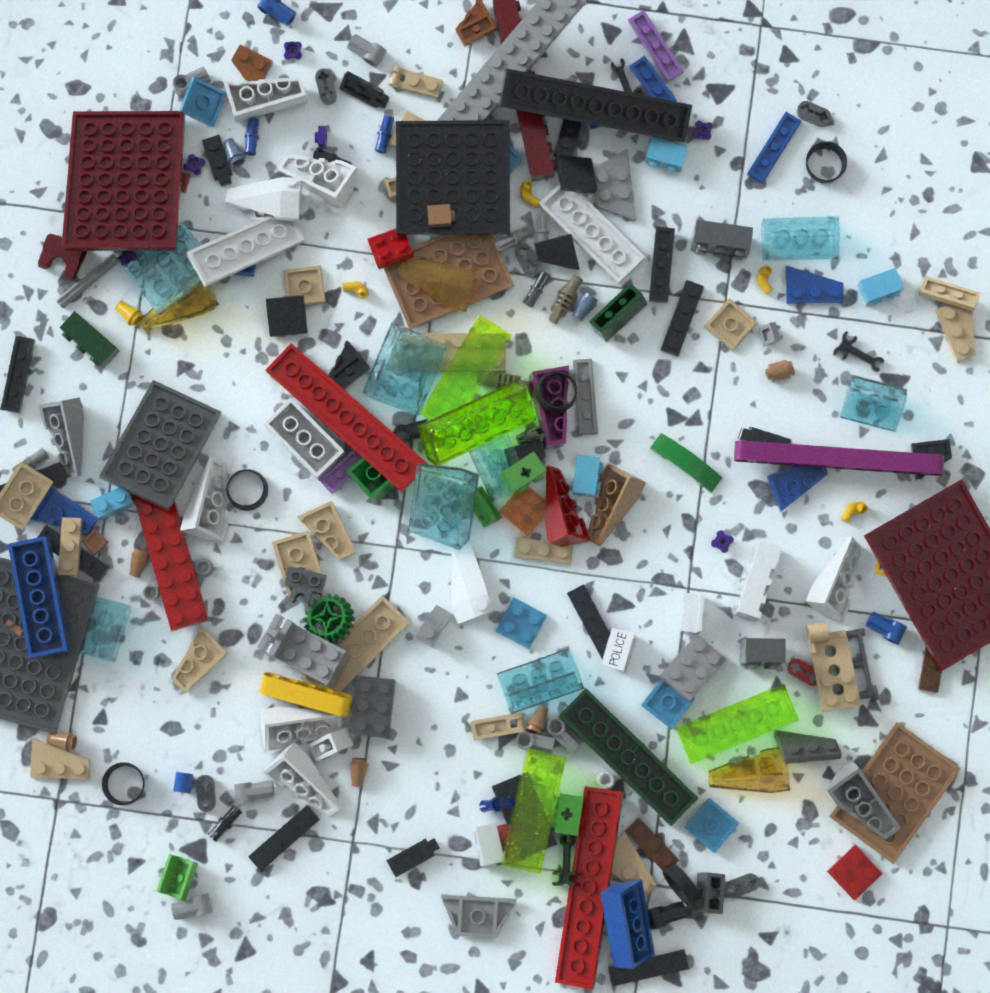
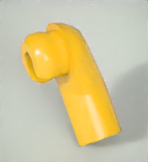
M524 181L520 186L521 198L526 203L537 208L541 200L533 196L532 183Z
M764 265L758 270L756 278L758 285L765 295L773 290L768 282L772 272L771 267L768 265Z
M360 281L342 283L343 292L353 291L361 299H365L369 295L368 288Z
M864 502L850 503L840 519L849 523L853 515L866 513L868 506Z

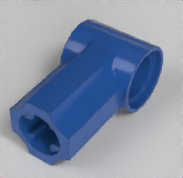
M261 0L257 5L261 12L267 16H273L285 26L290 25L296 16V12L282 3L281 0Z
M874 611L869 616L865 627L881 634L884 639L896 645H899L907 629L902 623L889 620Z
M176 772L173 791L190 794L191 789L196 785L193 774Z

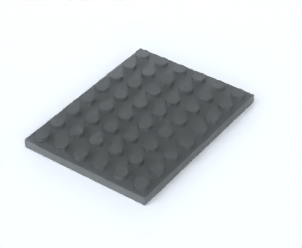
M0 557V719L55 734L58 730L100 584L71 576H59L57 573L72 652L34 660L29 659L11 560ZM8 619L13 622L11 625H5ZM17 624L23 633L19 636L8 628Z

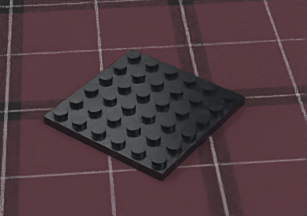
M396 121V234H510V121ZM450 204L451 210L454 209L455 221H451L452 226L429 228L427 206Z

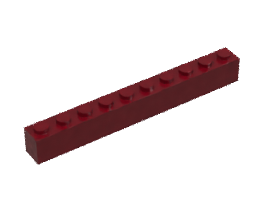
M492 0L501 44L523 19L519 18L518 12H521L519 0ZM531 69L528 71V73L536 74L535 71H531ZM516 110L531 181L553 178L554 171H557L555 159L551 160L550 156L553 150L551 142H547L546 138L549 132L547 124H543L542 118L545 116Z

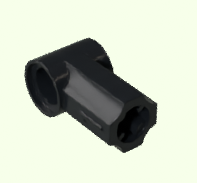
M428 419L406 425H398L394 429L396 436L402 430L407 433V437L401 439L405 444L409 441L432 435Z
M683 901L647 910L651 930L667 926L668 923L688 917Z

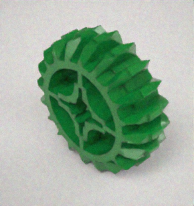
M328 593L326 598L320 595L319 601L314 599L315 604H309L310 611H304L308 616L303 618V621L307 623L304 628L330 643L333 641L335 644H338L339 638L345 640V634L351 635L348 629L354 628V625L350 623L355 621V617L352 616L354 610L344 597L340 598L337 594L332 596ZM333 607L341 608L342 615L335 614ZM316 624L323 625L325 633L319 632Z

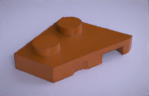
M476 0L475 5L467 12L464 20L459 23L455 31L463 46L466 47L495 32L497 26L482 0Z
M239 44L231 59L233 65L247 81L265 79L273 64V60Z

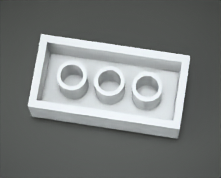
M291 397L263 423L277 440L318 481L346 455L345 451Z

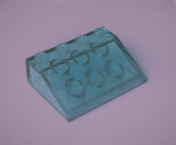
M184 223L178 226L177 251H144L123 267L124 271L158 315L202 284L186 255L188 251L201 246V244Z
M391 322L362 392L368 398L419 416L448 346Z
M417 464L408 531L460 550L470 539L479 474L457 467Z

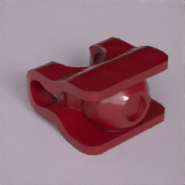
M51 233L48 234L38 260V267L47 270L56 258L61 257L66 264L64 276L73 281L77 277L88 251H63L61 248L62 237Z

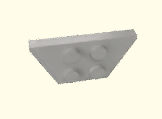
M625 149L594 168L598 189L595 193L596 208L610 211L617 216L621 215L629 218L631 221H636L628 149Z
M441 894V899L457 936L496 938L517 899Z

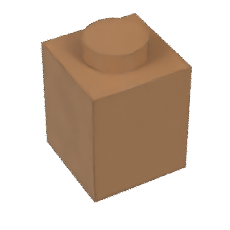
M450 204L427 206L429 228L452 226L451 221H455L454 209L451 210Z

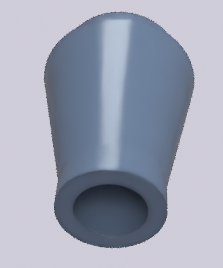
M233 138L226 139L223 145L228 163L233 167L241 166L246 161L245 153L235 143Z
M585 292L584 295L580 296L573 316L583 321L597 306L596 302L598 299Z

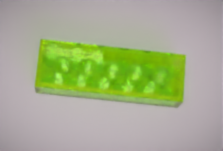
M479 315L419 414L453 433L512 337V334Z
M515 380L418 425V430L427 460L438 467L535 421L536 416L528 386Z
M782 684L674 729L688 763L692 764L799 720V717L785 684Z
M532 749L525 751L501 866L541 874L566 757Z

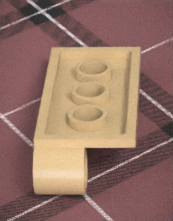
M826 622L806 625L807 641L822 713L861 706L846 631L829 632ZM826 647L834 648L835 655L833 657H828L825 654ZM830 666L838 667L839 674L837 676H832L829 673ZM834 685L842 686L843 693L841 695L833 693L832 688Z

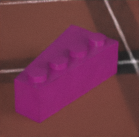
M569 365L533 371L529 376L538 423L546 431V433H542L545 434L542 437L544 450L563 447L566 443L567 411L552 413L543 409L535 396L536 384L542 376L552 371H563L568 374ZM550 374L543 380L541 394L547 403L557 407L568 404V378L561 374Z

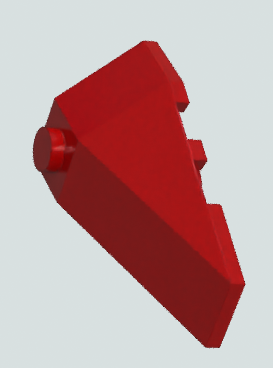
M548 465L546 467L545 528L549 543L563 547L590 541L583 517L579 519L575 510L578 506L568 495L570 489L561 470Z

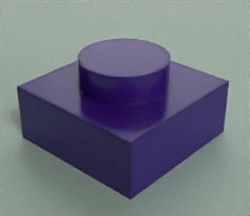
M318 126V132H315V143H318L320 149H327L326 126Z

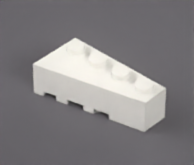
M301 77L279 78L276 80L259 79V81L240 80V82L223 81L236 123L248 120L251 117L255 118L308 102Z
M759 540L757 544H753L750 553L753 555V558L746 565L744 572L747 573L745 580L741 581L738 590L741 591L739 599H735L732 609H735L734 615L755 622L761 618L762 612H760V609L763 608L766 602V591L769 590L773 578L771 575L776 569L782 547Z

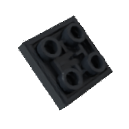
M557 155L555 157L561 191L596 193L598 189L592 158Z
M304 295L266 298L270 337L308 333Z

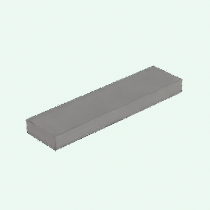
M592 358L573 360L574 381L577 386L576 408L579 436L598 434Z

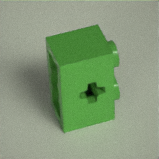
M533 451L504 470L499 476L513 495L516 492L521 494L529 488L527 485L531 482L536 484L544 478L543 474L547 470ZM525 472L528 474L527 476L523 477L520 475L521 473Z
M560 793L559 797H555L554 808L557 809V815L552 816L551 828H554V832L578 836L584 797ZM566 808L572 813V817H568V820H564V816L561 815L562 812H565Z

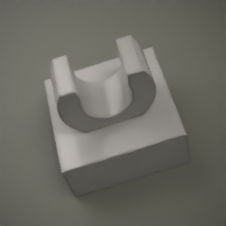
M771 322L758 328L763 346H770L783 338V335L779 336L778 332L781 326L776 325V322Z

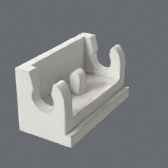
M492 823L472 828L480 866L504 862L505 859L497 824Z

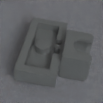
M289 566L284 586L292 588L290 602L295 603L296 599L302 596L304 597L305 606L309 607L312 593L322 595L327 575Z

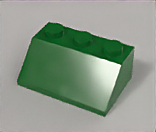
M363 458L347 471L374 504L395 488L394 485Z

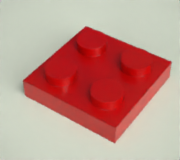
M396 229L367 238L378 270L414 258L407 236L397 235Z
M853 845L826 871L853 901L883 874L856 845Z

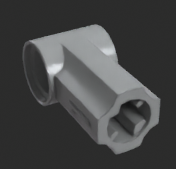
M357 34L351 37L347 45V49L361 56L365 62L375 68L378 67L387 53V50L380 44L371 43Z
M204 66L185 75L180 74L174 77L173 86L178 96H185L191 78L194 76L207 83L211 82ZM181 83L187 84L184 88L178 87Z
M553 718L547 722V732L569 753H572L581 744L582 740L561 719ZM554 721L560 724V730L556 733L550 728L551 723Z
M524 731L517 735L516 744L519 748L552 755L555 738ZM522 735H527L530 738L529 745L522 746L519 743V738Z
M272 781L234 784L236 804L274 797Z
M208 893L171 904L174 920L213 912Z

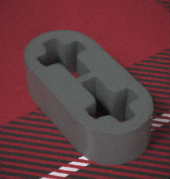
M320 69L315 75L320 99L324 104L331 105L337 99L332 74L328 69ZM322 74H325V76L327 77V84L325 85L323 84V80L320 79L322 77ZM325 89H329V93L333 94L331 99L323 97L326 95Z
M802 101L796 110L797 116L800 119L818 127H825L831 121L832 116L829 110L809 101ZM804 107H808L809 112L806 114L802 113ZM825 114V119L823 120V122L820 121L819 116Z
M519 244L515 249V256L524 274L529 278L537 277L541 270L539 261L528 244ZM520 249L528 250L526 254L528 259H525L523 255H519ZM528 262H530L533 267H537L535 269V273H533L532 271H527L529 269Z
M201 775L196 780L197 805L201 811L209 812L216 806L215 783L211 776ZM204 778L210 781V785L207 786V792L204 791V786H200V782H203ZM205 794H207L208 800L212 801V805H209L208 809L202 805V802L205 801Z
M752 873L739 876L725 883L724 893L729 898H737L758 889L760 880L757 875ZM748 877L756 880L752 888L750 885L743 887L742 883L747 882ZM730 884L733 886L740 885L741 887L735 890L736 894L734 895L731 892H727Z

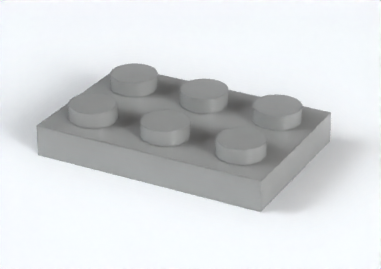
M696 634L659 677L689 702L723 664L726 658L700 635Z

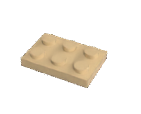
M20 461L0 493V517L23 531L54 481Z
M309 530L272 542L284 582L289 566L322 574ZM286 587L288 597H290L292 588Z

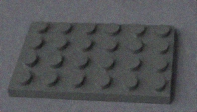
M152 380L99 478L169 511L222 412Z

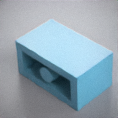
M652 136L645 163H648L653 168H666L667 171L672 173L681 172L688 146Z
M896 268L860 280L857 284L865 305L871 304L872 306L882 303V299L889 297L891 300L899 297L904 289Z
M577 454L572 489L573 495L595 497V493H599L601 482L597 481L598 474H602L603 469L600 457Z
M119 487L90 500L97 518L101 521L135 506L132 494Z

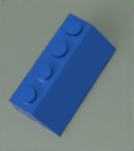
M641 879L614 884L601 891V901L603 903L613 966L634 969L655 955L643 882Z

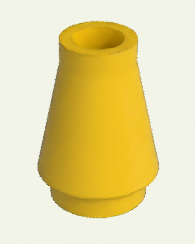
M123 301L118 302L115 310L120 313L129 326H138L144 318L141 310Z

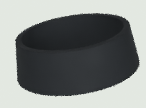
M823 141L815 144L810 148L806 156L808 174L812 179L820 183L835 181L842 176L847 167V156L844 150L833 142ZM830 149L839 156L842 166L836 178L830 180L820 179L810 171L808 160L815 151Z
M552 371L539 379L535 388V396L539 405L546 411L562 413L570 409L575 403L577 386L569 374L563 371ZM561 374L572 382L575 395L570 403L557 407L550 405L544 400L541 394V384L548 375Z
M239 470L230 477L227 483V497L230 503L237 509L243 511L255 510L265 502L268 496L267 481L255 470ZM244 471L255 473L263 483V493L260 499L251 505H240L229 494L231 480L234 476Z
M127 762L112 765L107 769L102 778V790L105 797L116 805L134 803L142 795L145 786L142 772L138 767ZM124 766L136 769L140 773L143 782L140 794L135 799L126 802L115 799L108 789V780L112 772Z
M676 864L662 872L669 886L686 905L691 906L700 896L692 880Z

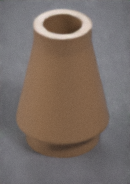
M135 548L131 555L129 575L140 578L150 559L148 551Z
M538 705L527 722V730L529 732L541 735L545 731L549 710L547 707Z
M48 733L46 742L69 752L76 748L77 736L73 735V733Z
M352 758V762L349 763L352 780L351 786L363 787L369 764H367V759Z

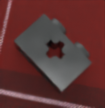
M697 873L696 888L700 896L695 900V912L723 914L725 874Z

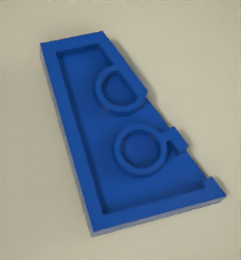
M785 266L786 304L844 302L843 282L791 266Z
M793 466L768 475L767 479L780 512L827 476L828 472L826 468Z
M53 487L49 489L31 518L35 521L59 527L62 524V517L82 518V533L89 534L99 520L97 516Z

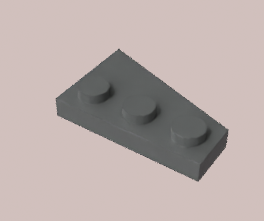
M779 730L774 731V738L785 764L841 758L842 753L836 739Z

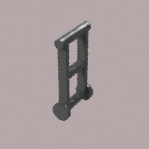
M865 629L846 631L848 639L855 637L858 639L862 660L852 661L854 669H864L868 688L866 691L859 692L860 699L873 697L874 701L879 700L878 689L871 682L862 636H865ZM836 667V671H837V675H838V674H839V669H838V667ZM840 686V691L837 692V695L843 693L842 686Z

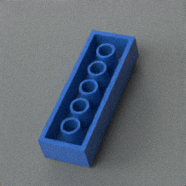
M43 536L9 543L8 549L28 658L34 660L72 652L51 538Z

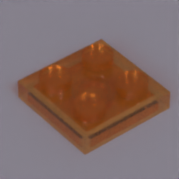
M529 487L521 494L518 492L514 493L499 513L529 537L545 518V500Z

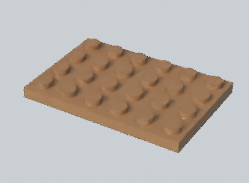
M492 234L440 235L411 247L414 258L383 268L409 330L514 287L501 253L496 250V242Z
M896 722L864 766L862 773L901 829L885 840L838 806L834 808L829 817L894 864L961 768Z

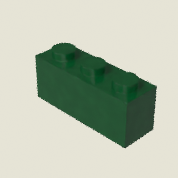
M629 283L589 323L593 330L607 343L648 303L643 294Z
M75 311L59 327L63 331L61 335L67 341L71 342L73 340L77 343L76 348L82 354L87 352L91 356L89 360L97 367L101 364L105 368L120 352L115 345Z

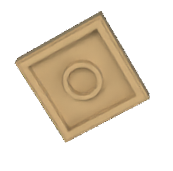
M321 265L283 270L286 296L304 295L305 306L326 303Z
M729 298L704 325V328L729 350L733 351L757 325V322Z

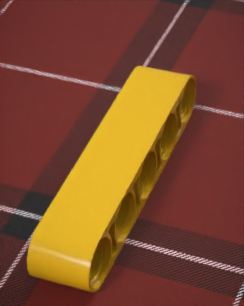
M265 672L262 676L259 692L263 695L337 716H349L352 695L275 673Z

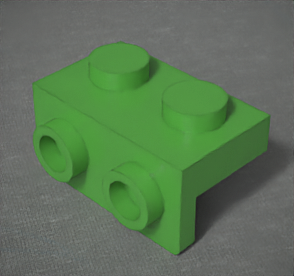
M482 486L472 488L463 496L483 528L502 519L501 514Z
M169 854L157 892L186 901L198 863Z

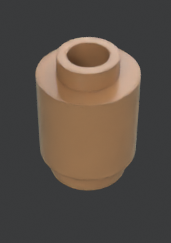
M783 360L771 363L765 369L766 377L768 380L771 379L772 383L790 379L791 376L795 375L792 361Z

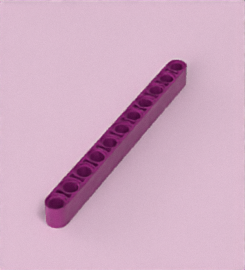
M735 441L734 461L930 476H942L944 472V455L756 441Z

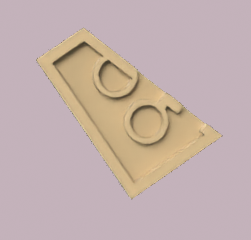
M950 304L937 308L935 312L956 363L975 356L973 311Z
M332 500L297 516L339 561L356 553Z
M202 625L172 677L175 684L185 694L228 654Z
M32 738L30 778L90 779V759Z
M624 831L616 842L612 873L623 882L641 879L646 899L657 884Z

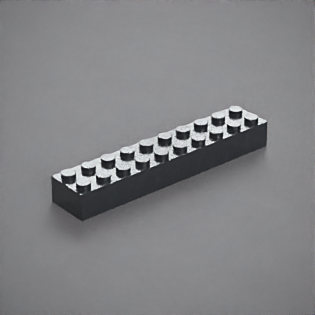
M508 68L505 69L498 107L678 142H685L693 106L691 104Z

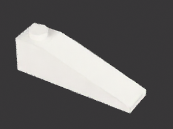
M287 154L277 168L280 173L289 178H301L303 187L340 208L344 207L353 194L357 168L342 160L328 162L325 158H319L318 160L309 159L307 156Z
M281 177L227 188L225 204L243 210L252 209L258 211L260 215L265 213L273 215L274 219L299 221L302 181L301 178Z
M209 457L184 513L180 531L195 538L224 542L228 526V518L225 517V506H227L224 489L227 487L225 463Z
M852 536L847 538L813 583L806 602L815 611L839 622H844L851 604V599L848 597L850 588H854L855 582L852 581L853 571L858 567L861 546Z
M470 540L452 546L451 607L457 625L494 613Z
M290 707L260 709L265 754L282 752L293 742L304 744L311 737H321L342 728V716L316 709Z
M295 742L286 747L262 772L276 786L281 789L283 787L289 789L296 798L301 796L308 801L311 807L328 817L341 808L338 800L310 757Z

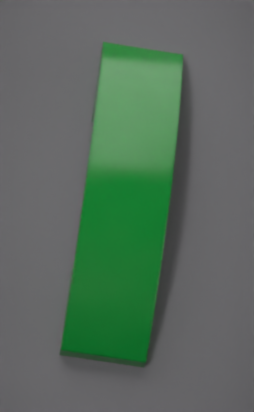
M660 433L650 447L651 450L663 459H667L696 480V483L710 493L713 492L723 478L704 461L663 433Z

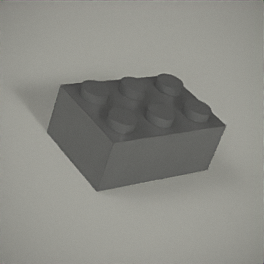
M696 220L690 251H695L694 253L698 255L709 253L718 258L731 256L734 260L746 259L751 249L753 227Z
M745 638L740 642V665H745V669H756L764 666V669H776L781 664L786 663V639Z
M356 675L350 726L351 735L390 739L396 680Z

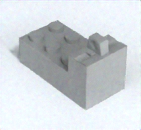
M277 613L257 646L267 656L332 690L351 657L346 650L297 626L291 620Z

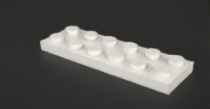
M559 184L539 203V206L567 234H572L573 240L617 284L645 259V256L580 192L561 191Z
M269 215L188 251L186 255L204 287L297 246L303 243L305 238L295 221L274 219L273 215Z

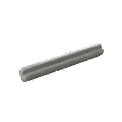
M113 253L110 254L62 294L56 302L60 307H66L119 262L118 258Z

